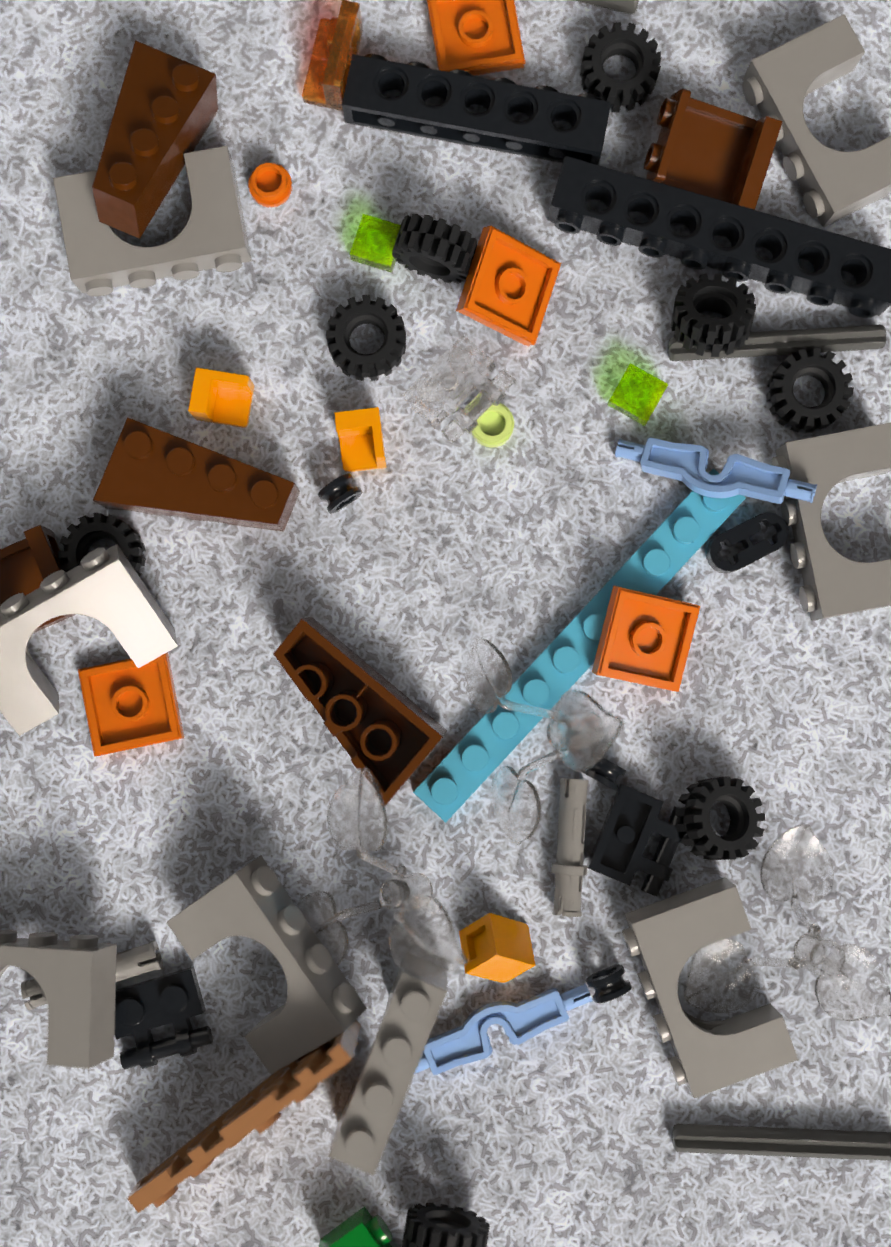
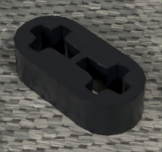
M766 512L725 531L710 541L707 547L706 557L709 565L719 573L728 574L778 550L788 539L789 530L787 523L776 513ZM760 522H763L766 527L773 525L776 528L777 533L772 536L774 544L771 545L765 539L753 545L749 537L761 530ZM724 541L728 547L742 542L745 549L733 556L735 564L731 565L728 559L722 561L718 559L717 553L722 550L720 542Z

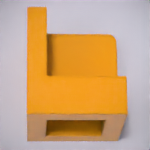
M196 367L188 411L198 421L245 428L248 426L255 386L247 375Z
M379 407L334 412L343 470L345 472L387 468Z
M488 913L459 931L466 974L505 983L536 966L529 927L526 923Z

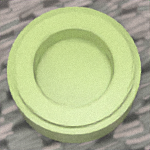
M486 402L477 407L472 414L470 422L471 433L474 439L483 446H501L510 439L513 433V415L501 403Z

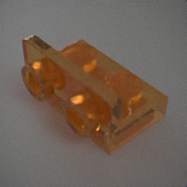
M342 0L338 17L332 16L331 19H320L302 93L304 103L343 111L342 102L352 54H358L363 32L360 3Z

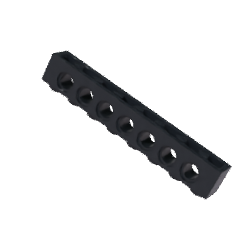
M568 156L564 158L547 221L555 223V227L563 232L577 234L580 230L597 235V239L607 245L618 246L623 242L637 246L642 254L649 257L660 258L668 255L681 259V264L691 269L702 270L706 267L723 271L722 274L727 279L730 276L736 278L737 282L751 279L765 283L764 287L774 293L787 294L793 291L807 295L806 299L809 302L820 306H829L835 303L849 307L851 314L862 318H872L875 315L880 316L891 306V249ZM597 199L602 201L607 209L604 211H594L587 206L586 202ZM633 211L642 212L648 218V222L643 224L636 223L631 220L628 213ZM681 223L689 229L690 234L687 236L676 234L672 230L671 224ZM713 236H725L731 242L732 247L722 248L718 246ZM764 247L772 253L773 260L762 259L758 256L755 248ZM798 259L810 261L814 266L815 272L804 271L800 267ZM841 271L850 272L856 279V285L845 282L841 276Z

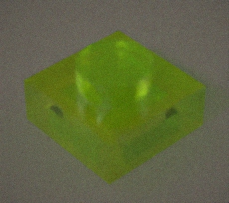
M363 214L349 253L351 261L392 273L396 263V258L392 256V250L401 225Z
M630 363L607 405L645 426L669 384Z

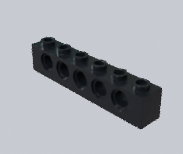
M352 54L342 107L345 123L559 163H563L565 156L599 165L611 102L603 101L598 96L588 93L579 94L578 96L560 93L555 88L545 85L535 88L516 85L514 81L507 78L499 77L489 80L474 77L471 73L464 70H452L450 72L435 70L421 62H409L407 64L392 62L378 54H367L365 56ZM389 89H397L402 92L394 98L382 95ZM430 97H439L444 100L442 104L437 106H431L424 101ZM478 104L484 106L487 110L483 113L475 114L467 108ZM522 112L529 119L524 122H518L513 120L510 115ZM557 120H564L570 123L572 127L567 130H561L552 123Z

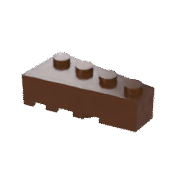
M135 40L92 186L99 222L136 238H141L185 166L184 153L194 151L216 115L218 100L215 73Z
M127 417L93 501L106 509L135 511L144 514L181 517L190 520L227 523L229 525L284 532L300 490L294 482Z
M312 617L302 618L273 653L306 700L311 702L324 720V725L333 737L336 736L352 758L351 762L359 773L365 776L376 791L375 794L384 807L447 732L443 726Z

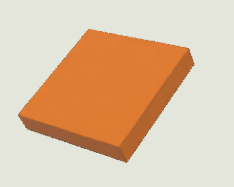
M426 0L438 70L446 72L464 70L473 76L524 68L525 59L514 0Z
M491 225L484 227L456 311L527 346L535 345L561 263Z
M613 585L592 673L679 692L700 606Z
M168 652L140 668H137L130 658L78 669L94 757L184 738Z

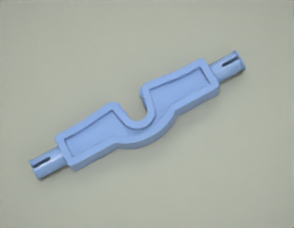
M652 437L647 439L646 445L619 439L615 451V457L640 462L643 472L683 481L692 491L710 498H729L743 495L781 504L784 496L813 503L817 484L790 479V470L787 468L765 464L740 454L730 455L722 472L718 475H710L706 472L709 451L701 445L674 443Z
M586 983L562 994H559L557 988H552L518 1003L498 1001L478 1008L468 1016L462 1026L428 1039L415 1074L430 1068L432 1073L437 1075L460 1065L486 1059L492 1054V1046L487 1029L493 1024H499L504 1028L510 1043L520 1045L539 1033L568 1021L567 1011L588 1002H593Z

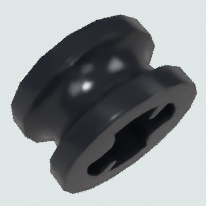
M350 473L336 478L317 494L321 500L328 501L327 510L330 514L340 511L363 493L360 487L355 488L352 486L353 477Z
M590 752L588 756L590 764L587 767H582L580 772L616 791L618 788L616 779L618 776H624L626 770Z
M623 965L610 966L590 975L586 979L588 987L595 989V993L592 995L595 1003L614 1000L631 990L630 982L622 977L625 973Z

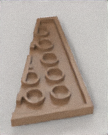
M355 1020L345 1032L274 1072L141 1179L127 1197L135 1210L139 1213L152 1203L156 1208L162 1205L178 1190V1184L189 1176L192 1178L198 1176L217 1156L228 1148L234 1147L253 1130H256L258 1134L264 1132L281 1116V1110L292 1102L297 1104L304 1100L317 1088L320 1082L346 1066L355 1057L354 1051L358 1045L360 1023Z

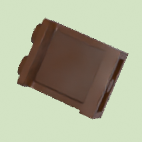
M684 88L671 95L670 98H665L657 117V125L662 126L657 144L652 143L644 161L643 168L648 170L646 179L755 210L783 121L769 116L755 120L690 97L691 91Z
M38 525L24 531L25 539L0 549V606L16 594L23 593L26 596L40 588L41 582L46 577L61 570L60 566L64 565V561L58 559V551H61L52 530ZM76 614L54 617L40 625L33 633Z

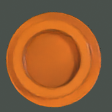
M263 163L256 167L249 177L248 186L251 196L258 204L264 207L280 206L291 195V177L288 171L279 164Z

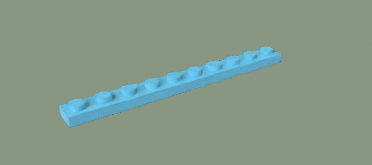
M713 468L708 474L718 475L719 473ZM691 491L422 781L413 793L446 823L594 663L613 585L657 595L746 497L736 495L729 498H710Z

